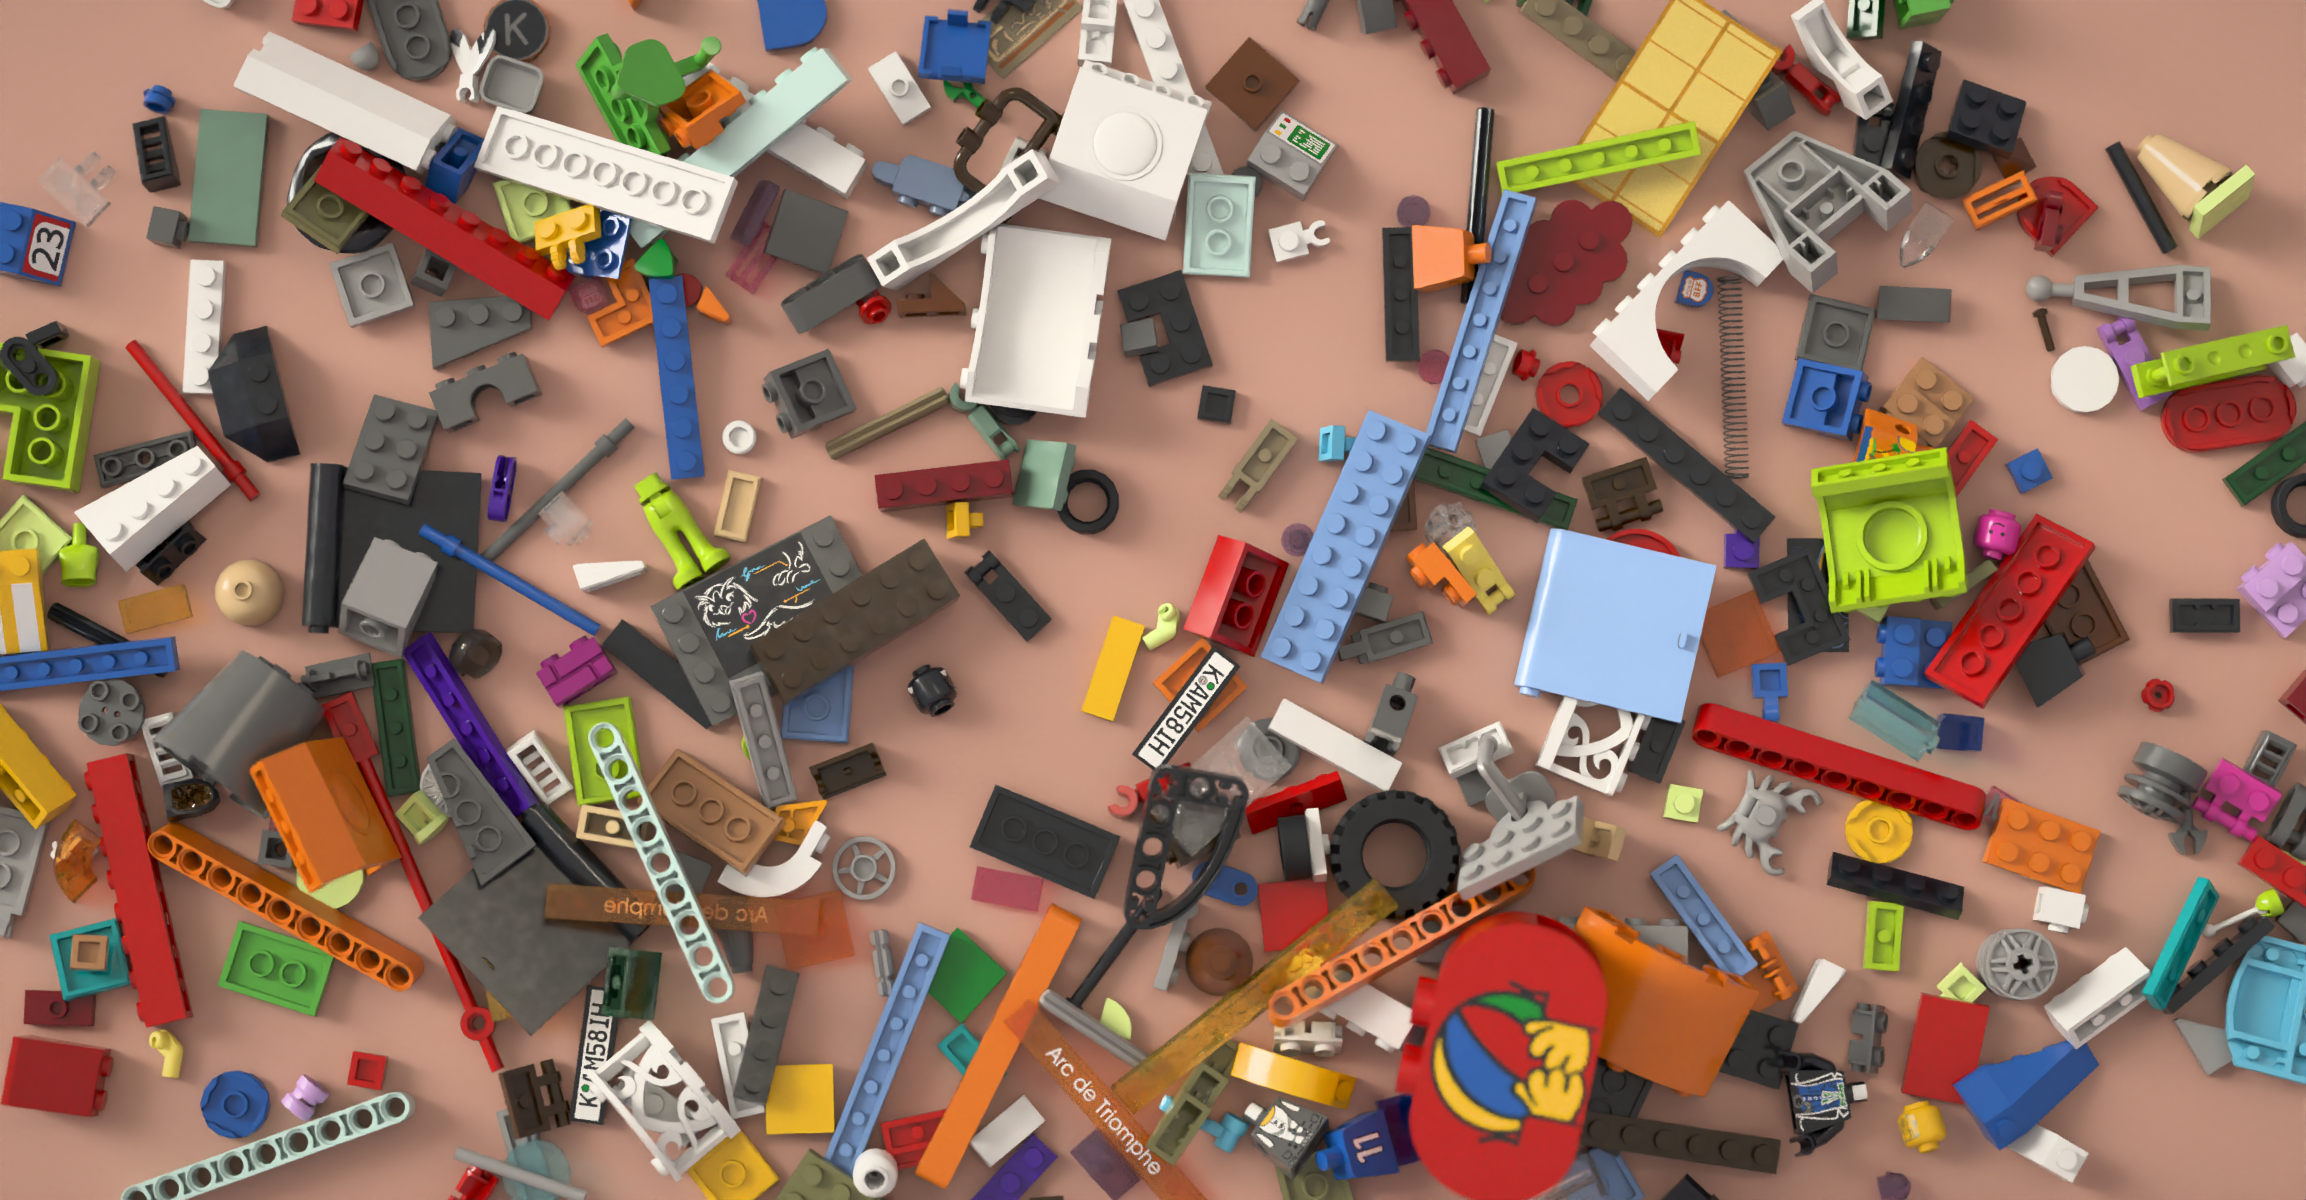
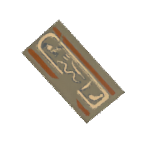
M1037 0L1027 15L1011 5L999 24L991 21L987 63L1004 79L1081 11L1083 7L1076 0ZM994 9L990 11L983 19H981V21H990Z

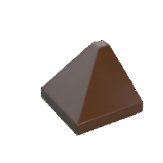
M2021 137L2016 139L2015 147L2009 160L1992 155L2004 179L2023 170L2026 173L2037 167Z

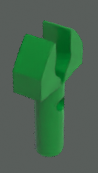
M943 80L946 96L952 102H955L958 98H965L978 109L980 104L986 99L973 88V83L963 82L965 89H962L961 87L955 88L951 83Z

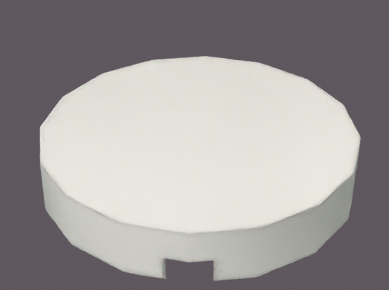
M2089 346L2072 348L2061 355L2052 367V393L2059 404L2070 411L2077 413L2098 411L2110 403L2117 392L2119 383L2117 367L2110 356L2098 348Z

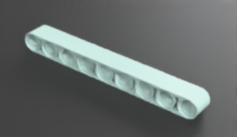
M604 722L596 724L589 732L590 746L702 994L712 1003L726 1002L735 993V981L626 740L618 727ZM610 729L614 733V742L610 747L602 748L598 744V735L601 731ZM619 760H624L629 768L627 775L622 779H616L612 775V766ZM633 791H638L643 799L642 805L637 810H630L626 805V797ZM652 822L656 826L657 833L654 839L646 842L640 836V828L644 823ZM660 853L667 854L671 860L669 869L663 873L658 872L654 867V859ZM675 884L681 885L685 891L683 901L678 904L672 903L668 898V890ZM689 915H693L699 921V929L693 935L686 934L682 929V921ZM704 946L710 948L713 952V960L708 966H702L696 960L698 949ZM715 978H722L727 983V992L723 997H716L710 991V984Z
M404 1091L385 1094L133 1185L123 1192L121 1200H133L136 1191L143 1192L147 1200H187L406 1121L414 1114L415 1100L409 1093ZM395 1097L403 1100L405 1104V1111L401 1116H395L390 1110V1103ZM362 1109L370 1111L373 1116L372 1124L368 1128L362 1127L358 1122V1114ZM330 1121H335L340 1126V1135L335 1140L326 1134V1126ZM299 1132L305 1134L308 1138V1147L304 1151L298 1150L294 1145V1137ZM266 1144H270L276 1150V1157L271 1163L265 1161L262 1157V1148ZM233 1156L240 1157L244 1163L243 1171L240 1174H235L230 1169L229 1163ZM202 1167L208 1169L211 1173V1182L207 1186L202 1185L198 1181L197 1174ZM169 1179L175 1180L179 1185V1192L175 1198L170 1197L165 1190Z

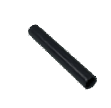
M2119 141L2106 148L2105 151L2162 254L2178 247L2121 142Z

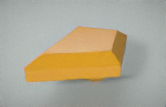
M820 800L776 806L775 813L785 819L786 824L774 840L801 845L815 820L818 821L828 802Z

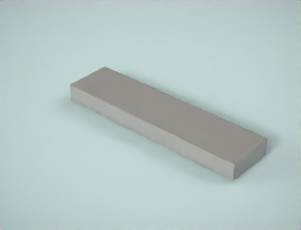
M760 671L729 681L762 804L769 809L797 800L796 790L764 673Z

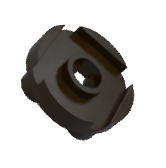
M1941 132L1926 140L1918 149L1913 171L1921 191L1937 199L1952 200L1967 194L1977 183L1982 172V158L1978 149L1945 138L1947 132ZM1945 157H1949L1950 162L1956 164V170H1951L1949 174H1945L1943 169L1939 168V163H1943Z

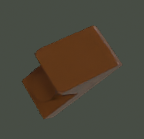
M931 272V298L925 299V294L913 293L906 294L905 300H897L900 318L966 315L965 303Z

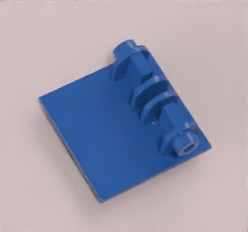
M600 210L602 237L585 242V260L577 265L572 261L570 249L568 248L566 269L570 273L580 274L581 277L593 279L594 276L620 279L632 218Z

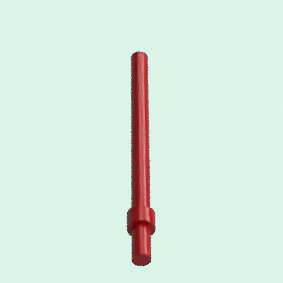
M136 340L128 343L125 347L126 350L224 469L222 473L229 482L235 483L250 502L258 498L261 493L245 475L247 470L238 460L234 461L141 345Z

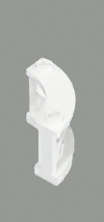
M648 1020L638 1028L641 1033L595 1072L591 1069L586 1074L594 1083L589 1089L601 1103L608 1100L654 1155L655 1159L651 1163L662 1177L669 1174L676 1182H679L682 1179L681 1175L723 1139L727 1136L732 1139L741 1129L719 1100L715 1099L706 1089L705 1083L692 1067L682 1060L673 1045ZM648 1049L639 1066L632 1063L633 1060ZM660 1066H666L669 1069V1075L665 1079H658L649 1074L650 1068L658 1074L657 1069ZM625 1067L630 1068L636 1073L634 1079L629 1076L618 1077V1079L625 1082L623 1090H614L607 1083ZM646 1081L660 1087L672 1086L680 1081L686 1085L677 1104V1112L681 1122L659 1121L645 1116L643 1094ZM632 1096V1115L619 1100ZM691 1100L698 1104L699 1109L694 1113L689 1112L694 1120L688 1121L684 1105ZM717 1124L701 1139L696 1140L694 1132ZM644 1129L662 1133L657 1145ZM679 1134H687L692 1146L676 1160H671L666 1153L665 1146L669 1142H674L677 1144L679 1151L682 1144Z

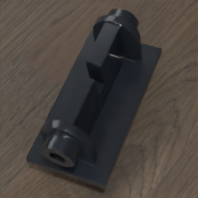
M187 521L164 540L168 544L164 549L161 545H158L141 559L136 566L140 569L141 574L158 586L165 579L169 578L174 570L189 556L193 555L198 547L207 539Z

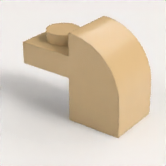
M1583 816L1582 844L1570 850L1604 860L1618 861L1627 829Z

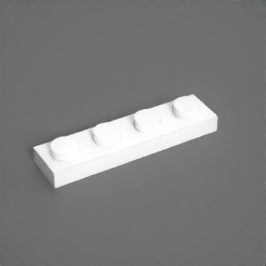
M190 259L183 393L213 395L208 370L222 352L227 266L225 261Z

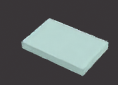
M1189 172L1183 274L1250 278L1256 176Z

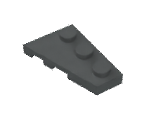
M508 296L428 302L432 365L434 370L444 367L446 364L457 359L475 354L474 352L494 344L497 345L533 330L532 310Z

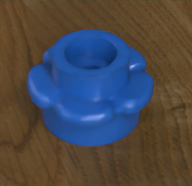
M154 85L151 90L145 89L143 92L144 96H146L143 104L153 112L168 114L171 107L176 103L175 98L172 96V91L164 86Z

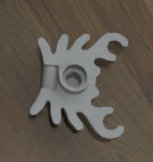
M1749 770L1743 799L1737 810L1726 821L1721 823L1717 830L1723 832L1735 824L1736 829L1732 836V846L1736 847L1742 835H1744L1746 856L1748 858L1754 857L1753 843H1755L1759 849L1763 870L1769 875L1779 876L1784 874L1785 869L1782 867L1778 869L1773 868L1770 860L1775 855L1781 856L1783 851L1772 847L1768 840L1779 835L1778 830L1782 822L1788 819V814L1786 813L1787 806L1793 807L1800 814H1805L1804 798L1812 797L1815 805L1820 806L1823 803L1822 797L1816 790L1811 788L1802 789L1787 796L1781 795L1782 791L1793 786L1790 781L1778 784L1769 790L1768 788L1774 781L1773 775L1767 776L1759 787L1755 788V773Z

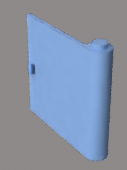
M1551 528L1514 686L1520 688L1519 694L1539 698L1540 693L1550 692L1681 723L1716 565L1577 532Z

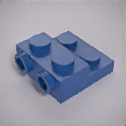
M1799 358L1782 423L1786 426L1814 431L1819 435L1852 441L1853 434H1860L1864 417L1859 412L1862 401L1868 402L1870 399L1872 383L1868 382L1869 377L1863 371Z
M1891 616L1883 618V624L1879 623L1877 626L1876 635L1877 643L1882 644L1881 657H1876L1875 677H1880L1879 685L1945 689L1927 679L1924 672L1952 634L1953 622Z

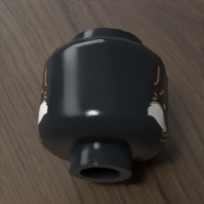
M928 664L916 669L912 673L914 678L908 684V693L920 713L936 717L946 713L955 705L954 699L957 697V689L944 668H931Z

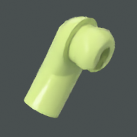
M1165 603L1159 607L1157 629L1142 637L1149 651L1154 650L1177 635L1180 614L1173 604Z

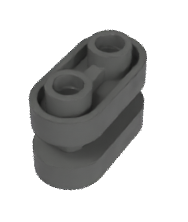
M2297 782L2286 795L2268 830L2266 841L2278 848L2282 847L2286 841L2292 843L2290 854L2304 861L2306 860V818L2299 831L2294 830V827L2302 811L2306 813V786Z

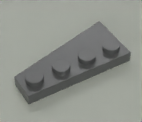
M455 738L427 757L479 882L483 887L537 845Z

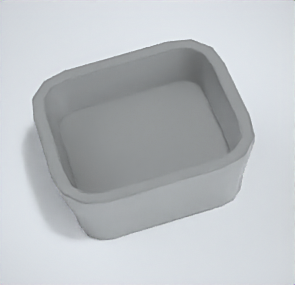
M497 55L490 59L486 67L479 93L482 99L490 104L529 114L535 109L543 86L544 75L541 69L534 65L507 56Z

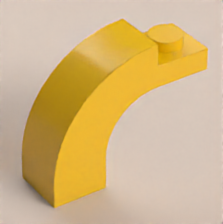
M1244 1043L1239 1045L1231 1076L1345 1110L1348 1109L1357 1077L1309 1064Z

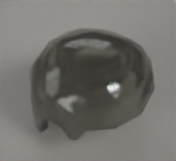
M484 629L465 631L452 643L449 653L452 668L461 676L467 674L473 679H479L489 673L499 662L503 653L502 644L496 637Z

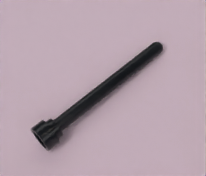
M1160 889V894H1159V899H1158V901L1161 899V897H1162V895H1163V892H1162L1161 889ZM1143 900L1133 912L1136 920L1140 918L1141 914H1147L1142 905ZM1126 922L1071 998L1067 997L1066 1000L1083 1010L1082 1004L1138 929L1131 927Z

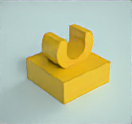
M955 502L946 505L947 539H961L970 536L969 529L983 527V513H969L968 502Z

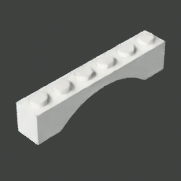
M1031 149L1004 167L984 189L963 205L937 221L913 233L893 240L869 256L867 260L882 287L898 291L1061 184L1047 157Z

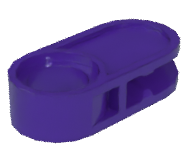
M498 455L488 503V520L506 522L508 519L517 470L516 457H506L504 455Z

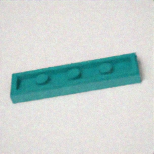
M2198 876L2144 986L2142 993L2155 1009L2164 1011L2220 897L2209 879Z

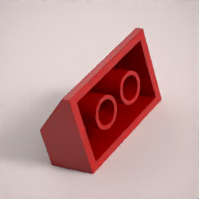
M1218 535L1183 630L1201 638L1203 637L1205 640L1255 657L1289 563L1246 542Z

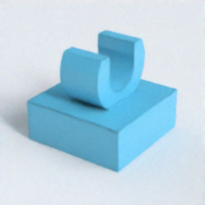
M1331 425L1320 428L1318 462L1331 463L1344 460V453H1350L1356 438L1345 437V426Z

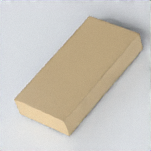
M728 470L714 536L743 543L748 542L762 477Z

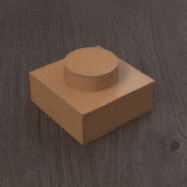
M73 934L70 969L107 972L110 938L99 935Z

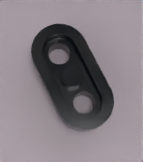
M12 337L3 344L0 352L2 362L28 392L38 397H47L58 389L60 384L58 371L31 341L23 337ZM22 349L25 350V358L22 361H17V352ZM46 374L48 382L46 385L40 386L38 379L41 375Z

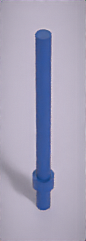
M426 523L420 529L418 535L441 547L440 551L451 558L455 555L592 636H595L601 626L599 623L461 544L462 540L454 535L449 534L447 536Z

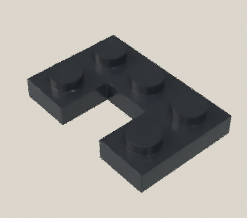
M1181 270L1118 290L1127 322H1134L1160 314L1170 343L1158 347L1159 351L1139 355L1149 387L1213 366Z
M1533 408L1480 487L1538 523L1554 499L1556 492L1529 476L1541 456L1566 472L1571 473L1590 443Z
M1811 547L1747 573L1760 604L1792 592L1804 623L1774 635L1786 666L1851 640L1839 612L1831 613L1829 588Z

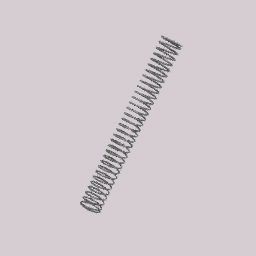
M1724 276L1719 277L1717 279L1719 283H1722L1717 286L1719 289H1722L1718 292V294L1722 296L1718 298V301L1723 302L1718 305V307L1722 308L1721 310H1719L1718 313L1723 315L1720 316L1718 319L1720 321H1725L1719 324L1720 327H1723V329H1720L1719 332L1724 334L1721 335L1719 338L1721 340H1725L1720 343V345L1724 347L1720 349V352L1726 353L1720 356V358L1725 359L1720 363L1725 367H1722L1720 370L1723 372H1727L1721 375L1722 378H1725V380H1722L1721 383L1727 385L1721 388L1723 391H1727L1721 395L1727 398L1722 400V403L1728 404L1722 407L1723 410H1727L1722 415L1728 417L1723 419L1722 421L1724 423H1730L1723 426L1724 429L1728 430L1723 432V434L1726 436H1730L1723 439V441L1729 442L1728 444H1725L1723 447L1730 449L1724 451V454L1732 455L1724 458L1725 461H1729V463H1726L1724 466L1727 468H1732L1727 469L1724 472L1726 474H1731L1727 475V477L1730 479L1748 478L1749 473H1728L1727 471L1736 469H1748L1749 467H1731L1726 465L1749 461L1727 460V458L1737 456H1748L1749 454H1729L1725 452L1733 450H1745L1749 448L1726 447L1727 445L1748 443V441H1727L1725 439L1734 437H1747L1748 435H1729L1725 433L1748 429L1726 428L1725 426L1735 424H1747V422H1727L1724 420L1732 418H1744L1747 416H1730L1724 414L1736 411H1747V409L1735 410L1725 409L1724 407L1732 405H1746L1747 403L1723 402L1725 400L1746 398V396H1724V394L1733 392H1746V390H1725L1723 388L1730 386H1744L1746 384L1723 383L1724 381L1745 379V377L1731 378L1724 377L1723 375L1731 373H1745L1746 371L1722 370L1728 367L1745 366V364H1722L1726 361L1745 360V358L1732 359L1724 358L1722 356L1729 354H1744L1745 352L1721 351L1727 348L1744 347V345H1722V343L1725 342L1744 341V339H1723L1721 337L1727 335H1742L1744 333L1721 332L1725 329L1743 328V326L1727 327L1722 326L1721 324L1728 322H1743L1744 320L1720 319L1726 316L1743 315V313H1720L1721 311L1729 309H1743V307L1728 308L1721 307L1720 305L1726 303H1742L1743 301L1719 300L1724 297L1742 296V294H1720V292L1723 291L1742 290V288L1728 289L1721 288L1719 286L1725 284H1741V281H1737L1742 279V277L1739 276ZM1723 278H1738L1730 280H1721Z

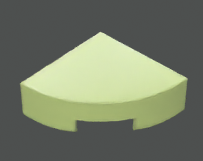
M1107 998L1100 1023L1123 1038L1130 1040L1131 1022L1128 1014L1119 1003Z

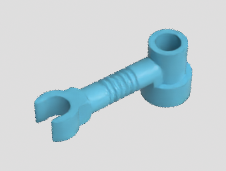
M1165 1094L1159 1109L1165 1112L1173 1097ZM1226 1112L1220 1124L1210 1120V1118H1206L1200 1129L1217 1137L1214 1142L1215 1146L1228 1153H1232L1240 1136H1245L1250 1123L1233 1113Z

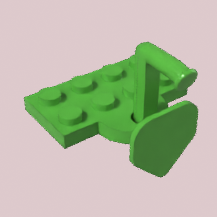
M606 33L595 38L575 66L616 141L666 157L671 148L667 135L664 131L660 130L656 122L659 107L681 98L685 92L683 77L703 70L713 57L720 52L722 45L718 38L713 36L706 37L702 41L701 49L697 54L674 62L667 48L661 42L647 39L630 45L626 49L622 60L619 47L612 42L609 34Z

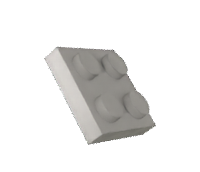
M393 242L329 263L351 328L416 307L396 245Z

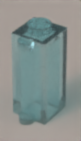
M1871 680L1864 687L1859 698L1854 703L1849 719L1917 762L1925 752L1931 754L1941 739L1937 735L1941 722L1874 680Z

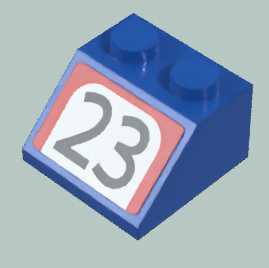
M0 202V274L61 287L76 222L36 209Z

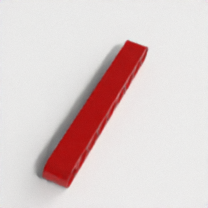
M1704 703L1698 707L1692 740L1701 747L1958 829L1969 831L1978 829L1981 826L1986 794L1976 786L1718 704Z

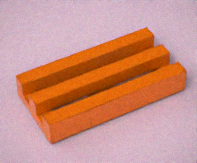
M2023 170L1963 198L1962 202L1977 231L2037 203L2038 199ZM2022 182V187L1975 209L1973 208V203L2013 184ZM2027 193V198L1980 220L1978 219V215Z

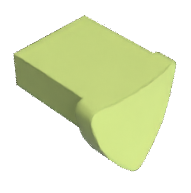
M421 789L413 793L395 813L398 819L414 835L413 839L419 846L433 839L449 820V817L442 813Z

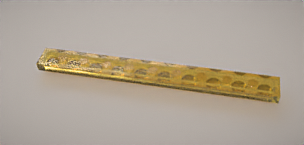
M1374 878L1112 1084V1092L1134 1115L1268 1010L1269 1001L1273 994L1324 966L1398 908L1397 901Z

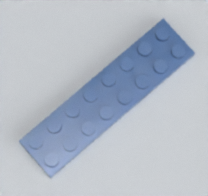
M1368 410L1263 649L1261 658L1324 684L1432 438L1429 434Z

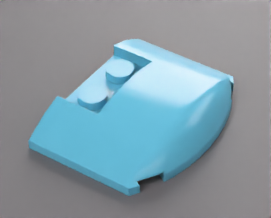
M2265 935L2241 959L2230 985L2225 1016L2226 1037L2233 1056L2234 1066L2306 1085L2305 945Z

